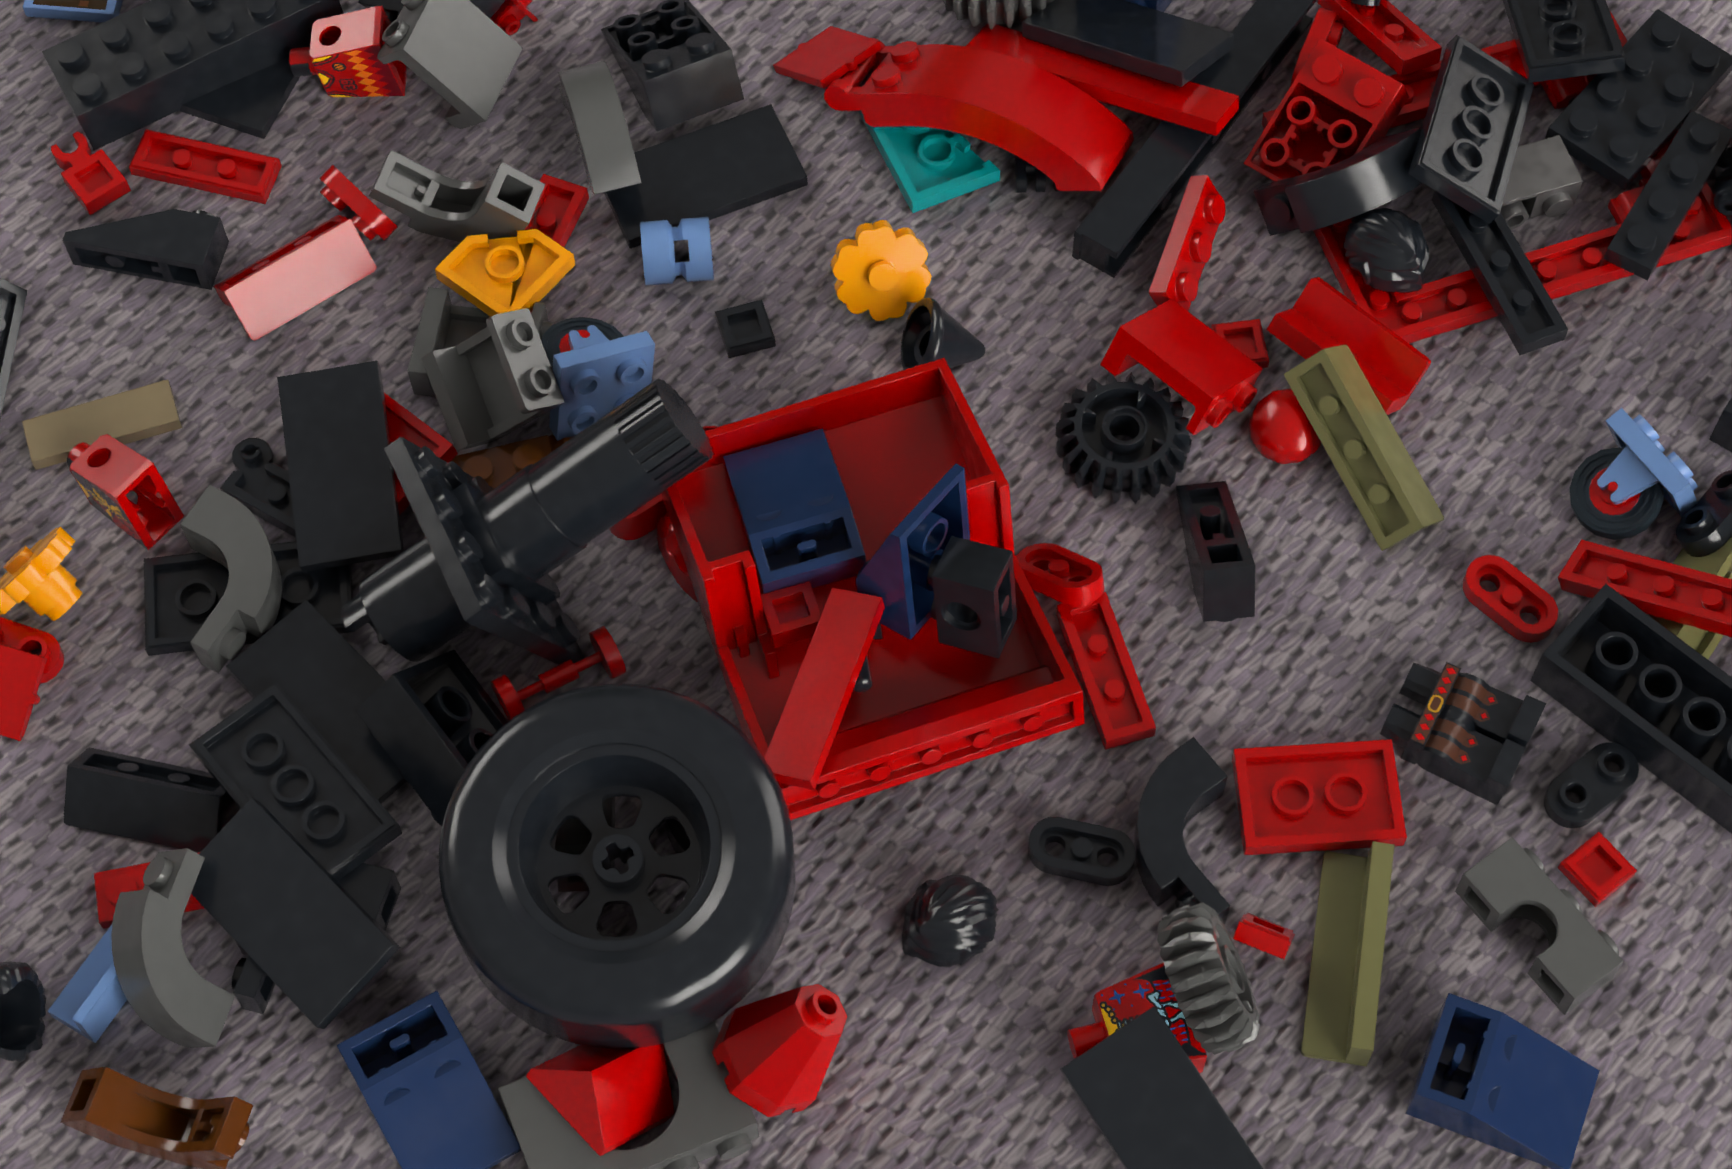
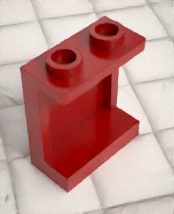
M1173 299L1120 326L1100 364L1114 376L1121 374L1138 363L1143 365L1195 406V412L1186 427V430L1193 435L1208 426L1218 427L1235 410L1238 413L1244 411L1257 394L1258 389L1254 387V384L1263 370L1262 367Z

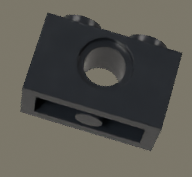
M951 536L943 554H936L932 559L927 577L928 585L932 586L934 591L931 618L937 620L939 643L999 659L1017 620L1013 551Z

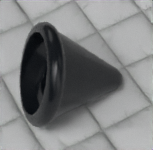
M923 298L911 310L905 323L901 340L903 370L941 358H945L948 366L952 368L978 360L984 356L985 346L943 310L935 299Z

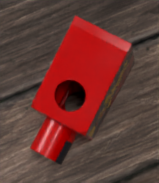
M110 435L100 436L91 445L86 442L79 443L69 452L67 457L69 470L91 505L147 550L152 548L184 517L154 463ZM131 490L138 496L137 504L133 503L126 496Z

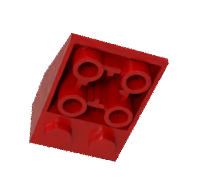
M1320 38L1244 161V165L1275 182L1336 164L1364 150L1378 138L1385 137L1408 100L1409 95L1404 85Z

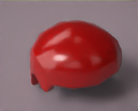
M1291 388L1272 391L1255 406L1250 417L1249 435L1263 457L1279 464L1298 463L1310 457L1321 446L1319 437Z

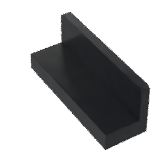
M89 747L67 766L64 823L69 826L168 847L188 848L198 853L221 831L222 813L233 803V800L209 772Z

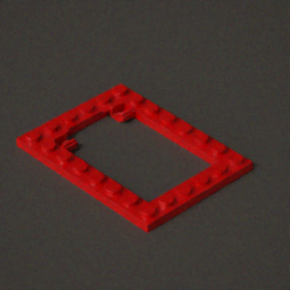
M1610 11L1617 34L1623 47L1628 41L1625 38L1623 32L1621 31L1618 23L1616 22L1614 16ZM1515 39L1481 49L1527 79ZM1442 61L1404 76H1400L1398 73L1390 76L1402 83L1409 95L1408 100L1390 128L1425 118ZM1597 74L1533 83L1543 86L1554 109H1561L1567 107L1569 101L1579 95ZM1276 109L1263 113L1261 123L1263 129H1265ZM1678 131L1640 172L1643 177L1639 181L1640 187L1622 192L1616 198L1610 199L1608 208L1617 223L1616 226L1524 253L1551 300L1634 275L1603 258L1608 246ZM1707 182L1656 268L1732 244V226L1726 215H1723L1715 208L1714 194ZM1352 218L1313 230L1345 296L1408 343L1497 317L1471 270L1422 284V288L1419 291L1408 293L1385 292L1375 289L1370 285H1365L1360 272L1349 268V258L1345 257L1346 249L1343 248V244Z

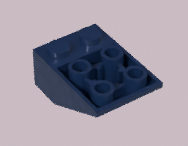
M823 428L723 456L764 594L810 581L812 588H816L858 575L859 570L866 563V555L849 500Z
M438 991L427 995L337 1044L343 1059L402 1169H489L521 1151L516 1137Z
M1448 993L1438 1013L1405 1114L1549 1168L1570 1169L1600 1070L1503 1012Z

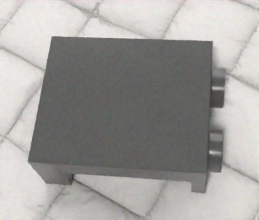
M401 0L404 6L397 19L384 31L382 35L384 44L377 55V59L383 64L396 60L403 62L447 100L451 107L444 119L453 127L463 129L485 122L523 48L470 0Z
M428 287L408 367V375L415 395L436 397L421 359L423 356L435 350L456 346L487 327L486 320L490 317L479 308L452 305L448 289ZM535 302L532 318L542 340L543 334L555 322L548 321L545 303Z
M529 308L495 314L486 320V328L460 344L432 351L421 358L456 451L497 441L565 403Z

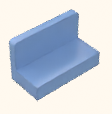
M112 925L48 1010L51 1017L94 1043L97 1042L127 1001L117 978L113 962Z

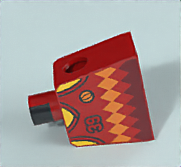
M374 6L318 19L312 24L310 47L292 48L289 53L292 74L295 77L318 75L330 97L405 96L407 66L399 60L383 64L377 59V55L384 44L382 35L391 24L383 6Z

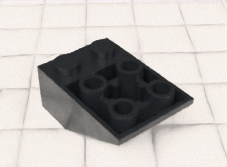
M666 0L661 2L654 10L640 15L630 14L622 16L615 20L613 25L601 29L642 112L657 132L744 99L732 49L689 0Z

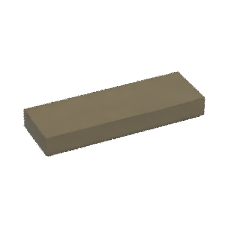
M168 379L22 421L31 462L35 470L66 462L68 454L74 446L82 442L91 445L102 435L108 434L125 445L182 428L172 387Z

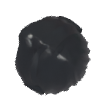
M1375 208L1351 219L1343 248L1346 249L1345 257L1349 258V268L1360 272L1365 285H1370L1375 289L1385 292L1408 293L1419 291L1422 288L1423 274L1429 260V247L1418 221H1413L1401 211L1389 208Z
M956 874L939 880L931 879L924 882L917 888L916 894L906 906L902 932V950L904 954L917 957L938 967H952L957 964L963 965L969 958L982 953L983 948H986L987 944L995 939V920L998 908L996 906V897L992 894L991 889L985 887L981 882H976L969 876Z

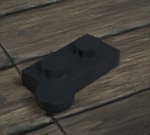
M259 438L242 440L235 446L232 452V461L237 471L231 473L220 487L221 491L240 501L254 515L296 537L288 471L273 463L274 455L266 441Z

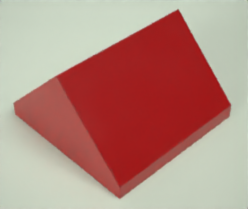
M663 1044L627 1049L595 1048L579 1045L531 1068L526 1075V1078L599 1156L663 1124L675 1113Z

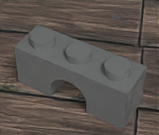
M1513 837L1463 873L1455 892L1490 932L1504 922L1514 918L1531 920L1543 929L1548 939L1549 948L1536 957L1528 975L1564 1015L1613 979L1624 961L1619 956L1618 947L1612 938L1602 930H1595L1582 915L1581 907L1575 897L1567 890L1559 889L1545 874L1544 865L1539 857L1530 849L1522 848Z

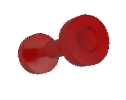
M602 626L589 633L590 641L595 650L594 654L576 663H573L570 659L538 675L539 681L517 692L506 674L490 681L495 696L508 720L510 721L525 710L521 703L522 700L543 690L548 694L580 678L579 672L599 662L602 663L611 679L626 673L623 658L608 630Z

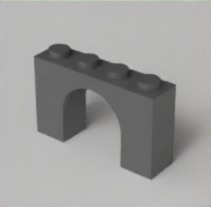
M715 1021L685 1037L663 1043L665 1057L679 1088L678 1108L672 1122L659 1137L635 1149L612 1150L599 1156L526 1077L499 1087L498 1090L528 1168L699 1169L698 1162L717 1154L720 1155L721 1159L726 1160L748 1151L752 1147L751 1140L759 1137L757 1121L751 1107L729 1093L724 1081L729 1072L724 1061L717 1065L712 1050L719 1034Z

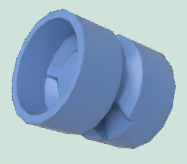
M709 217L681 219L678 227H672L668 220L640 222L646 286L673 284L676 276L681 275L686 282L714 280ZM688 240L690 261L676 262L674 241Z

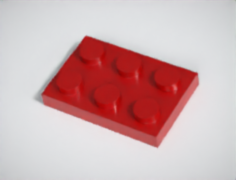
M1392 739L1238 748L1233 750L1232 764L1244 855L1371 848L1373 841L1404 846L1407 835Z

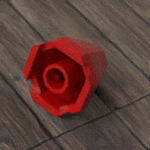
M814 984L792 989L735 1008L724 1019L712 1050L717 1065L724 1061L729 1072L724 1078L729 1093L767 1117L781 1115L788 1109H793L792 1113L805 1110L817 1097L848 1017L839 997L822 985Z

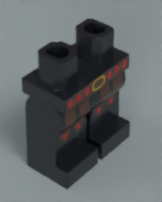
M1446 662L1441 673L1432 668L1413 663L1399 694L1425 705V708L1420 716L1394 703L1380 734L1388 740L1392 739V742L1405 748L1401 759L1414 765L1417 763L1424 770L1498 805L1511 782L1546 703L1526 695L1524 700L1516 698L1489 686L1484 680L1474 675L1461 673V668Z

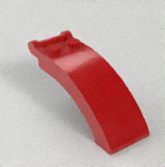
M879 40L882 47L881 50L857 65L858 68L856 70L849 71L840 79L832 81L824 92V99L831 108L838 111L862 110L865 122L872 127L916 126L936 128L961 133L991 143L1018 156L1043 172L1055 183L1056 189L1059 191H1101L1134 141L1133 132L1121 119L1096 99L1068 81L1023 60L968 46L947 44L917 45L913 41L902 42L895 46H885ZM875 70L863 86H859L869 72Z

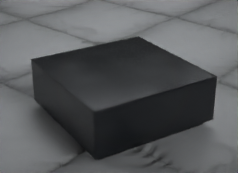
M762 299L715 311L716 322L728 358L776 346L775 337Z

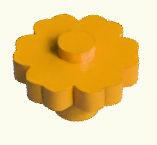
M879 220L873 224L864 223L859 225L855 232V240H841L837 244L836 254L831 260L830 266L834 276L837 278L834 288L838 299L846 304L851 313L860 314L868 310L871 317L876 321H884L889 317L899 318L903 316L907 309V302L916 303L922 300L925 296L926 288L931 282L932 276L925 264L928 252L924 243L916 238L910 228L903 227L894 232L892 226L886 220Z
M61 526L53 529L31 549L26 545L22 547L4 565L3 568L7 572L0 578V615L6 614L16 603L18 604L23 600L39 616L46 614L52 621H56L80 598L83 592L75 585L77 579L60 564L72 550L71 546L75 543V540Z

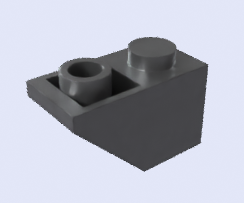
M1560 135L1518 146L1500 211L1510 229H1515L1525 223L1527 219L1546 214L1547 217L1560 216L1574 206L1583 180Z

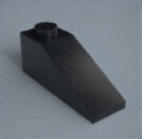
M177 209L65 232L62 240L73 265L212 290L229 244L220 217L201 210L188 212Z
M1226 481L1176 486L1193 590L1203 622H1228L1236 618L1255 617L1256 565Z

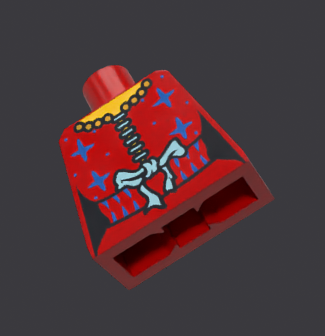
M1164 963L1097 992L1094 995L1092 1012L1096 1023L1067 1031L1070 1049L1075 1059L1152 1006H1155L1199 1073L1203 1072L1207 1054L1205 1049L1201 1047L1200 1042L1195 1040L1192 1029L1186 1024L1185 1017L1178 1007L1176 997L1171 991V984L1165 973Z

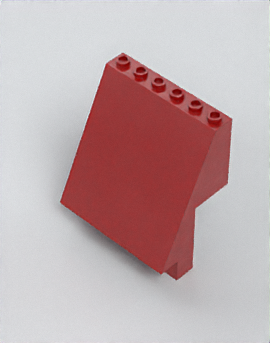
M945 358L707 430L705 434L712 446L713 458L661 493L741 730L763 757L766 755L812 637L774 647L764 616L761 594L764 593L723 456L823 428L852 509L865 551L866 562L871 560L890 533L955 464H958L965 469L970 540L1013 551L1017 620L999 659L939 643L937 620L932 618L924 624L911 640L881 624L883 638L873 639L867 653L872 687L862 693L853 690L815 790L779 783L789 810L790 820L1085 724L1083 690L1014 554L1009 484ZM857 576L812 588L821 614L832 588L857 592Z

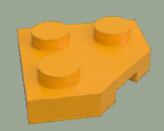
M538 229L517 231V236L488 239V234L467 236L435 268V272L440 282L491 317L495 314L529 308L531 311L534 303L540 302L576 264L573 253Z

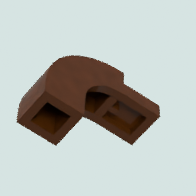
M108 1067L81 1071L60 1123L115 1146L171 1162L203 1169H226L229 1159H233L235 1153L241 1149L249 1133V1123L247 1121L253 1105L235 1096L214 1099L183 1097L147 1086Z

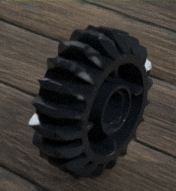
M1132 372L1126 377L1125 382H1118L1111 373L1106 378L1105 385H1101L1092 378L1087 384V392L1076 388L1072 394L1071 403H1065L1062 407L1061 420L1056 424L1055 436L1058 440L1056 442V453L1059 458H1063L1062 468L1065 474L1076 473L1075 483L1077 488L1092 482L1091 493L1095 499L1103 493L1104 489L1111 490V499L1114 504L1120 500L1121 492H1129L1130 498L1136 504L1140 500L1142 488L1155 498L1160 491L1161 484L1171 487L1175 482L1176 472L1181 473L1184 470L1187 461L1186 456L1190 452L1192 440L1189 436L1190 432L1186 430L1189 418L1182 417L1184 410L1182 402H1170L1171 393L1169 392V387L1155 392L1152 378L1145 381L1143 385L1135 383V377ZM1127 435L1131 437L1132 440L1121 441L1116 439L1114 436Z

